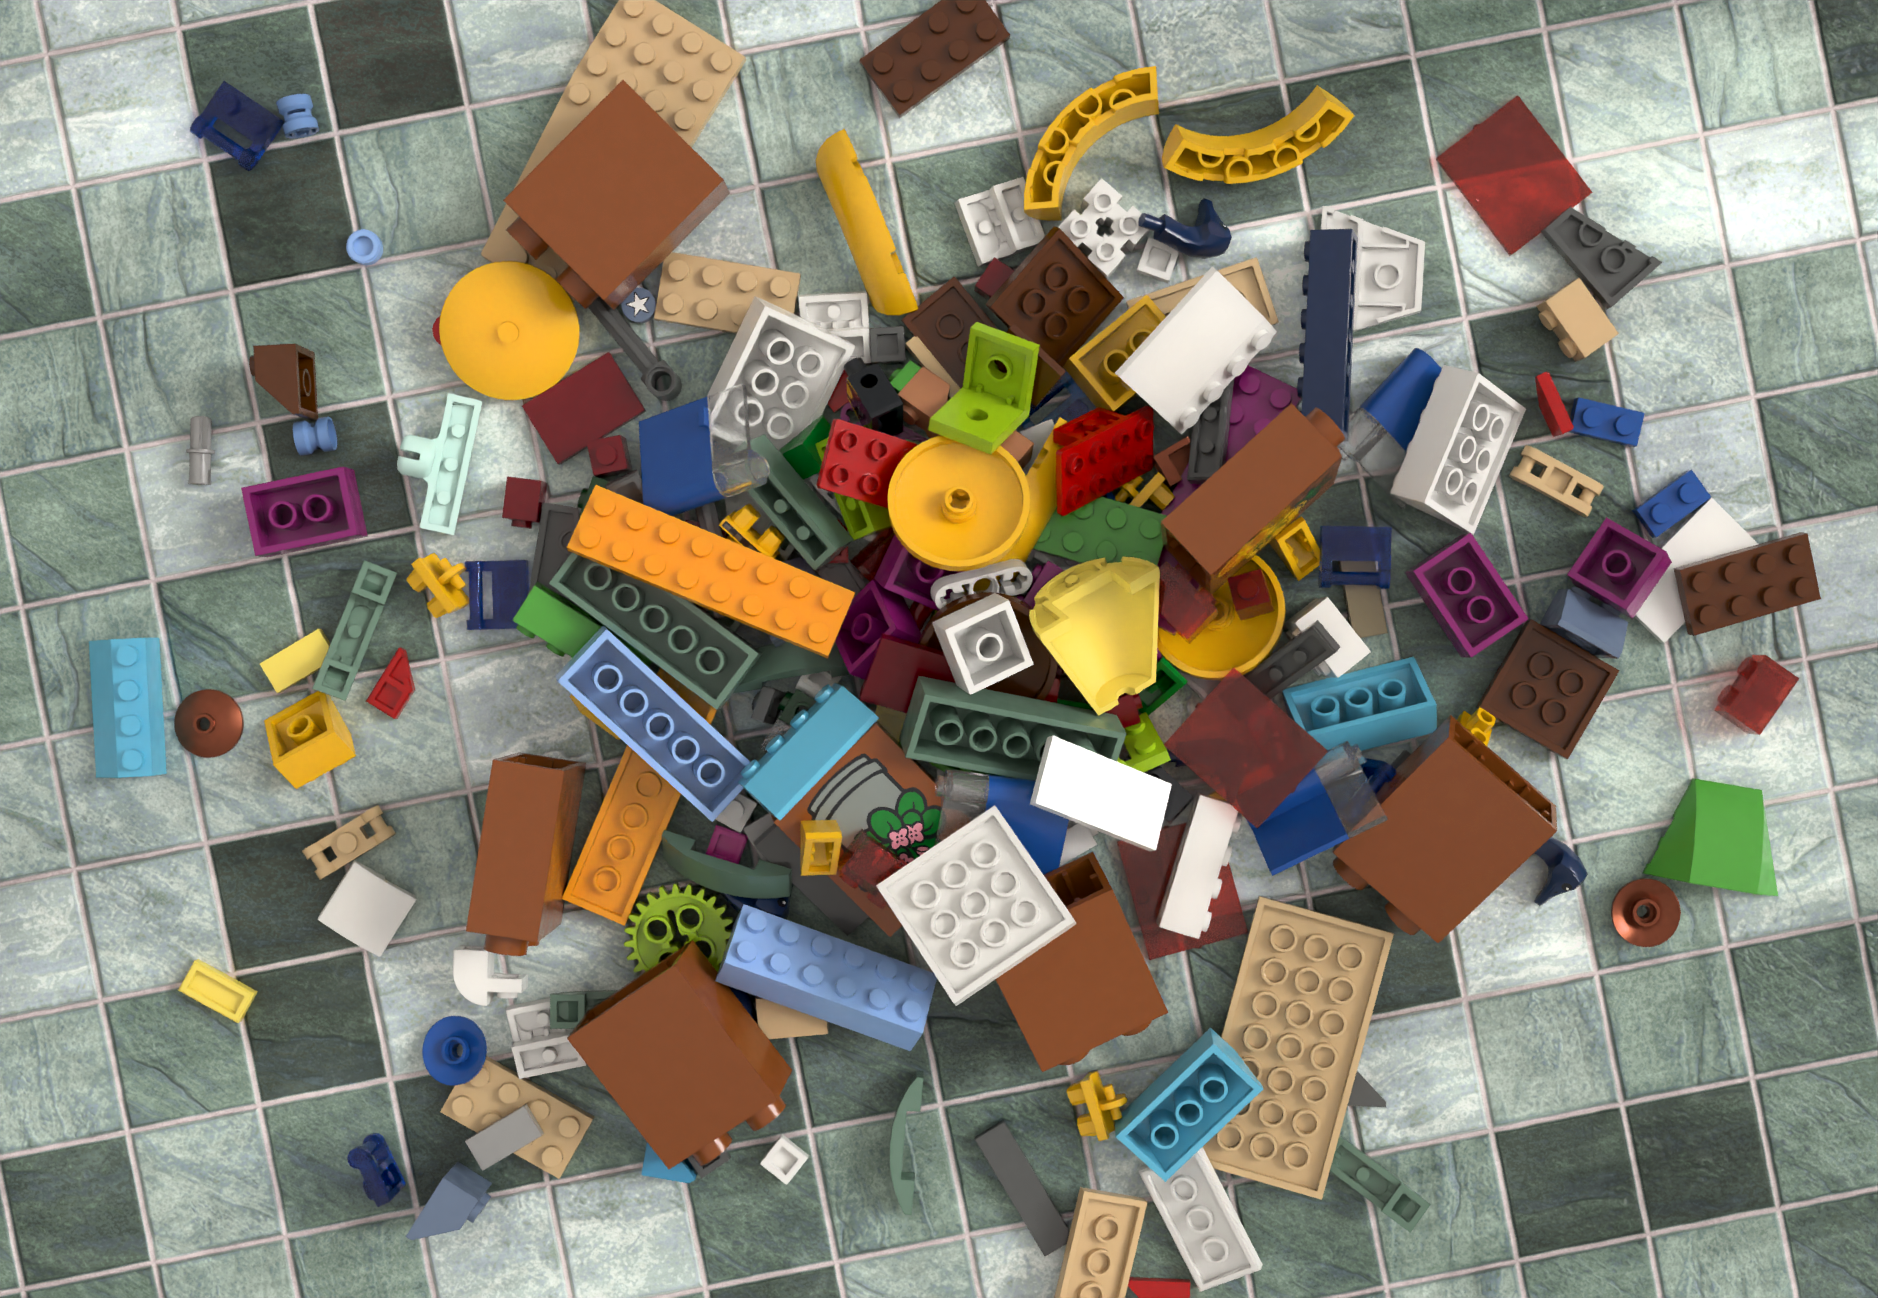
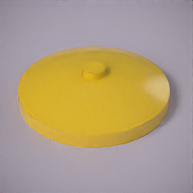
M498 261L474 269L455 284L442 308L439 334L441 346L449 365L464 383L489 397L503 400H520L545 392L563 378L573 363L578 350L580 325L578 314L570 295L552 275L528 263Z
M941 435L922 442L905 455L897 465L888 489L889 519L900 543L920 561L932 567L948 571L976 570L1003 558L1020 540L1025 531L1030 512L1028 481L1019 463L1007 450L999 446L990 455Z
M1255 555L1233 576L1261 569L1266 578L1274 611L1241 621L1235 610L1228 581L1211 596L1201 587L1175 636L1158 627L1157 648L1170 664L1181 672L1199 679L1227 680L1252 671L1273 652L1284 629L1286 606L1281 585L1272 569L1264 560Z

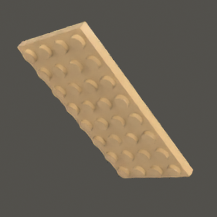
M1258 897L1221 1038L1238 1053L1261 1083L1263 1090L1203 1146L1214 1169L1322 1200L1394 936L1393 932L1267 897Z

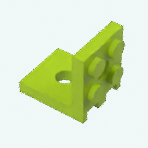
M976 322L970 327L963 387L930 418L928 430L991 455L1029 417L1040 345ZM994 360L1001 361L1006 366L1007 373L999 371Z

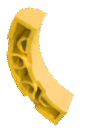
M1156 66L1138 68L1115 75L1112 80L1094 89H1087L1059 113L1041 138L1031 168H1029L1024 190V212L1029 217L1046 221H1062V204L1066 186L1075 166L1085 152L1099 138L1119 125L1141 117L1159 114Z
M1317 85L1310 95L1287 116L1265 128L1250 133L1232 136H1212L1187 130L1175 124L1163 149V167L1178 175L1197 181L1205 179L1224 181L1226 184H1236L1267 179L1301 165L1304 158L1314 153L1320 147L1325 148L1345 129L1355 115L1337 98Z
M845 129L838 131L827 138L819 148L815 160L816 169L847 241L871 305L877 312L885 315H902L918 310L919 308L907 276L903 271L896 252H894L896 250L868 179L864 175L860 163L857 161V154Z
M1060 417L1053 429L1067 423V421ZM1053 430L1026 475L1030 489V512L1025 531L1013 549L995 563L1010 559H1019L1025 563L1057 507L1056 452L1064 446L1053 443ZM1018 571L1013 573V578L1010 579L1011 582L1015 581L1019 574ZM996 576L995 578L997 579L999 586H1001V583L999 582L1001 578L1000 576ZM987 578L979 579L974 584L973 591L987 590L990 580Z

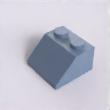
M1572 586L1571 589H1558L1540 624L1597 658L1619 659L1623 651L1628 622L1619 617L1620 612L1608 604L1602 603L1601 606H1598L1589 601L1591 595L1577 587Z
M457 1162L442 1178L406 1237L410 1240H416L460 1230L467 1220L473 1223L491 1198L486 1192L492 1183L460 1162Z

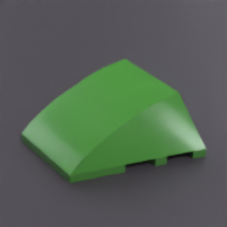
M1692 778L1673 814V821L1665 836L1660 838L1656 853L1642 873L1727 890L1778 896L1762 790Z

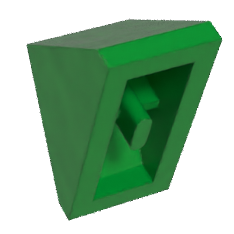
M823 415L779 450L803 480L820 472L822 461L815 444L828 438L831 425Z
M1164 657L1157 661L1156 682L1138 693L1143 708L1138 710L1141 713L1146 712L1148 716L1188 682Z

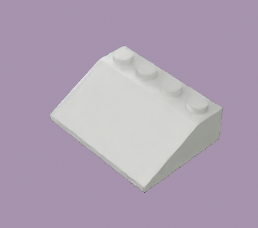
M1212 266L1115 374L1179 433L1183 434L1188 428L1196 424L1202 412L1212 402L1220 398L1228 384L1245 371L1253 357L1269 345L1277 331Z
M754 296L707 395L711 398L714 436L742 447L747 441L765 434L779 451L823 414L855 346L783 308Z
M1443 365L1440 375L1434 382L1433 392L1427 406L1421 413L1420 423L1415 435L1407 447V454L1402 466L1394 478L1390 493L1406 504L1474 535L1526 408L1481 374Z

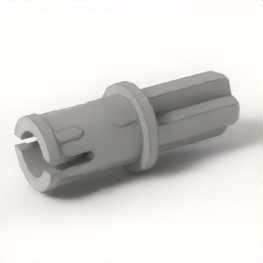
M194 416L191 418L190 449H186V453H189L188 484L211 485V454H215V450H211L212 420L206 416Z

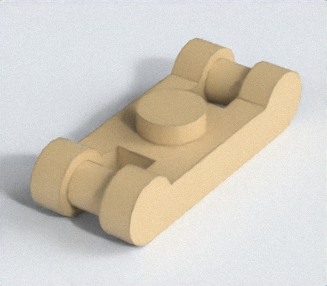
M1525 445L1521 453L1523 458L1518 467H1513L1509 477L1568 507L1574 513L1588 517L1592 510L1590 505L1594 497L1600 495L1604 486L1540 450ZM1534 464L1544 467L1539 477L1530 473ZM1576 485L1582 489L1579 498L1571 495Z
M379 805L372 807L349 823L302 850L306 859L311 858L317 870L314 872L319 880L324 879L396 834L392 826H387L381 815L384 813ZM368 823H370L376 833L370 838L363 828ZM329 847L332 848L337 856L331 862L328 861L323 852Z

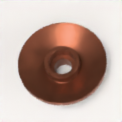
M206 689L194 692L182 701L175 714L174 727L179 742L186 750L200 757L211 758L221 756L236 746L243 732L244 720L239 705L231 696L222 691ZM204 717L210 722V727L207 730H203L200 726V721Z
M1648 878L1636 879L1624 885L1616 894L1611 907V918L1617 933L1627 942L1640 947H1653L1667 941L1676 931L1681 915L1680 904L1675 893L1664 883ZM1641 905H1645L1647 909L1643 917L1637 915V909Z

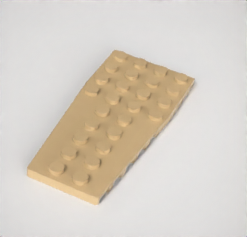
M619 0L575 69L515 188L622 80L690 147H693L746 62V57L656 0ZM506 204L481 255L492 263L498 261L528 263L541 268L556 279L568 265L550 247L535 260L506 231L519 217Z

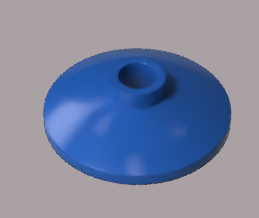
M448 1016L437 1021L426 1034L422 1048L423 1061L429 1074L438 1082L451 1086L465 1084L476 1077L484 1065L487 1054L486 1040L482 1030L474 1021L463 1016ZM460 1044L463 1047L461 1057L457 1054V1047Z

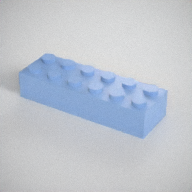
M602 626L555 676L556 680L710 821L713 822L744 789L738 781L743 777L741 775L742 770L751 761L605 626Z
M743 904L734 922L715 981L911 1051L923 1034L937 977L930 971Z

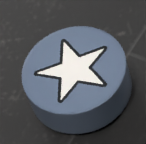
M635 288L621 303L624 315L630 321L641 324L650 321L654 317L657 302L648 290Z

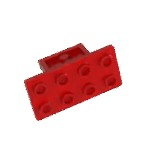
M1144 406L1126 416L1098 407L1053 429V443L1064 446L1056 452L1057 514L1066 516L1152 470L1154 462L1152 407Z
M834 419L817 480V488L888 509V489L892 475L905 455L919 444L841 419Z

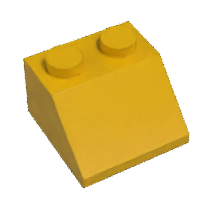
M316 691L264 720L273 766L295 789L314 781L319 776L356 756L351 733L330 695Z

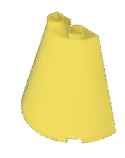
M1123 556L1122 562L1107 563L1105 558H1099L1073 566L1056 575L1039 590L1034 597L1036 604L1029 612L1034 633L1098 716L1118 705L1120 695L1124 693L1128 695L1138 694L1156 682L1160 571L1157 565L1147 560Z

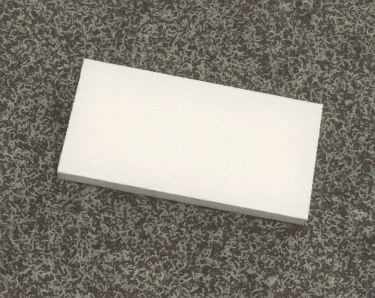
M1710 498L1659 547L1667 551L1672 563L1634 617L1660 643H1665L1685 623L1674 568L1758 545V543L1714 499Z
M1050 736L1046 740L1030 805L1147 851H1155L1172 784L1058 737Z
M1203 1147L1166 1182L1147 1165L1140 1167L1138 1172L1200 1292L1261 1270L1263 1264Z

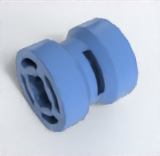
M289 95L276 102L279 114L284 117L285 122L282 127L286 138H304L319 132L317 119L311 113L313 103L310 95Z
M329 416L318 418L315 424L305 420L293 423V438L299 455L312 454L314 450L319 448L324 452L337 449L336 430Z

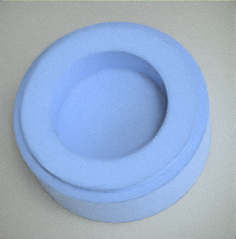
M361 229L349 236L346 249L352 260L367 266L376 263L381 258L383 243L372 231Z

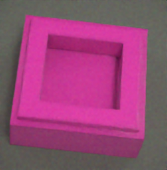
M717 824L706 854L739 864L748 836Z

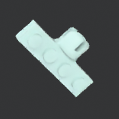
M448 393L438 437L428 439L407 435L401 442V451L419 454L420 457L419 460L398 456L397 470L402 475L420 478L428 483L419 528L450 535L455 533L483 403L481 400Z

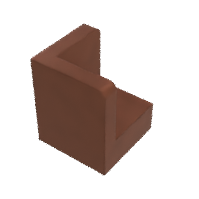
M1189 436L1153 456V466L1157 472L1166 478L1163 483L1168 488L1182 480L1181 476L1189 463L1191 443Z

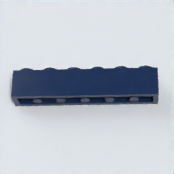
M1353 229L1310 230V241H1305L1304 258L1305 262H1309L1308 275H1304L1302 281L1303 295L1307 296V309H1302L1301 328L1306 331L1305 343H1300L1299 361L1301 364H1304L1303 377H1299L1297 383L1298 397L1302 398V411L1300 412L1307 416L1315 407L1321 409L1340 428L1345 436L1344 441H1348L1358 237Z

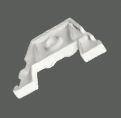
M1322 206L1321 230L1353 229L1358 237L1353 332L1421 313L1425 241L1384 226L1382 228L1353 215H1346L1335 211L1334 208Z

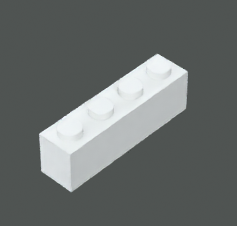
M1196 792L1157 916L1156 923L1159 927L1199 939L1201 931H1207L1212 912L1208 911L1211 898L1217 899L1221 889L1222 880L1218 879L1221 866L1228 865L1232 853V847L1228 846L1231 834H1237L1242 821V814L1238 813L1240 808L1238 805Z

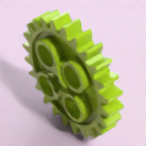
M675 882L670 893L664 885H661L659 887V897L651 891L648 892L647 899L649 904L647 905L639 901L636 906L641 914L631 913L628 917L636 925L626 926L624 932L633 935V938L624 942V946L634 948V951L627 956V960L637 959L639 962L633 970L634 973L643 969L645 971L649 970L661 962L662 954L667 952L674 953L682 947L679 941L673 942L672 940L676 934V929L668 915V910L674 911L679 933L681 935H688L684 945L692 940L694 942L702 940L709 943L712 952L705 957L718 972L720 968L719 963L722 962L728 943L727 939H729L732 931L726 929V926L733 922V917H722L727 908L726 904L716 908L714 903L717 895L715 894L707 900L704 898L706 888L702 887L697 894L693 893L692 883L687 885L685 891H681L678 882ZM687 908L695 909L700 917L699 922L693 925L685 923L681 916L682 911ZM653 920L664 922L667 926V933L663 936H655L650 931V922Z

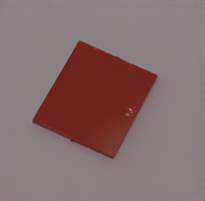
M1518 95L1484 122L1474 125L1471 132L1436 158V161L1509 256L1541 233L1563 211L1569 207L1573 208L1593 193Z
M1234 667L1201 703L1196 704V709L1164 743L1165 747L1257 829L1290 793L1295 792L1296 786L1328 752Z
M1187 822L1174 826H1163L1155 851H1147L1122 840L1117 841L1149 960L1192 948L1200 949L1203 945L1248 933L1229 862L1227 866H1221L1218 879L1222 880L1221 889L1217 899L1211 898L1208 911L1212 912L1211 921L1207 931H1201L1199 939L1170 931L1157 925V916Z

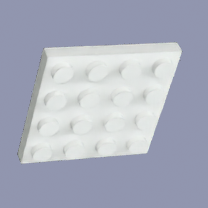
M995 805L876 885L955 1006L1077 924Z

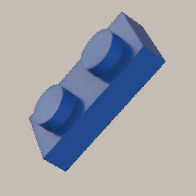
M1578 397L1574 399L1570 416L1574 427L1569 433L1636 447L1645 413Z
M1688 470L1632 511L1652 538H1656L1709 500L1711 496L1692 470Z

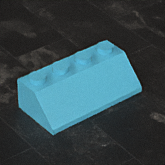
M126 638L89 641L96 778L144 777L167 774L160 639Z
M1414 656L1346 673L1339 678L1330 677L1282 691L1293 739L1302 762L1310 759L1312 763L1431 734L1437 729V704Z
M834 683L832 686L829 684L824 686L814 697L817 702L808 711L803 709L796 714L790 722L792 727L783 736L780 734L775 736L765 748L768 752L759 761L756 759L752 760L741 772L743 777L738 783L767 812L778 820H781L879 719L873 711L840 684Z
M1209 1028L1121 1113L1122 1118L1114 1120L1115 1137L1166 1182L1263 1090V1086L1238 1053L1212 1028Z

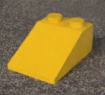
M1145 295L1067 360L1063 369L1096 408L1101 407L1117 412L1132 400L1137 393L1115 372L1166 316L1150 297Z

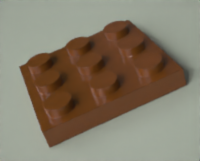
M1054 226L985 305L1008 328L1013 324L1020 328L1063 368L1067 360L1078 351L1124 297L1060 228Z
M1528 619L1476 708H1483L1498 721L1558 756L1568 759L1620 670L1536 621Z

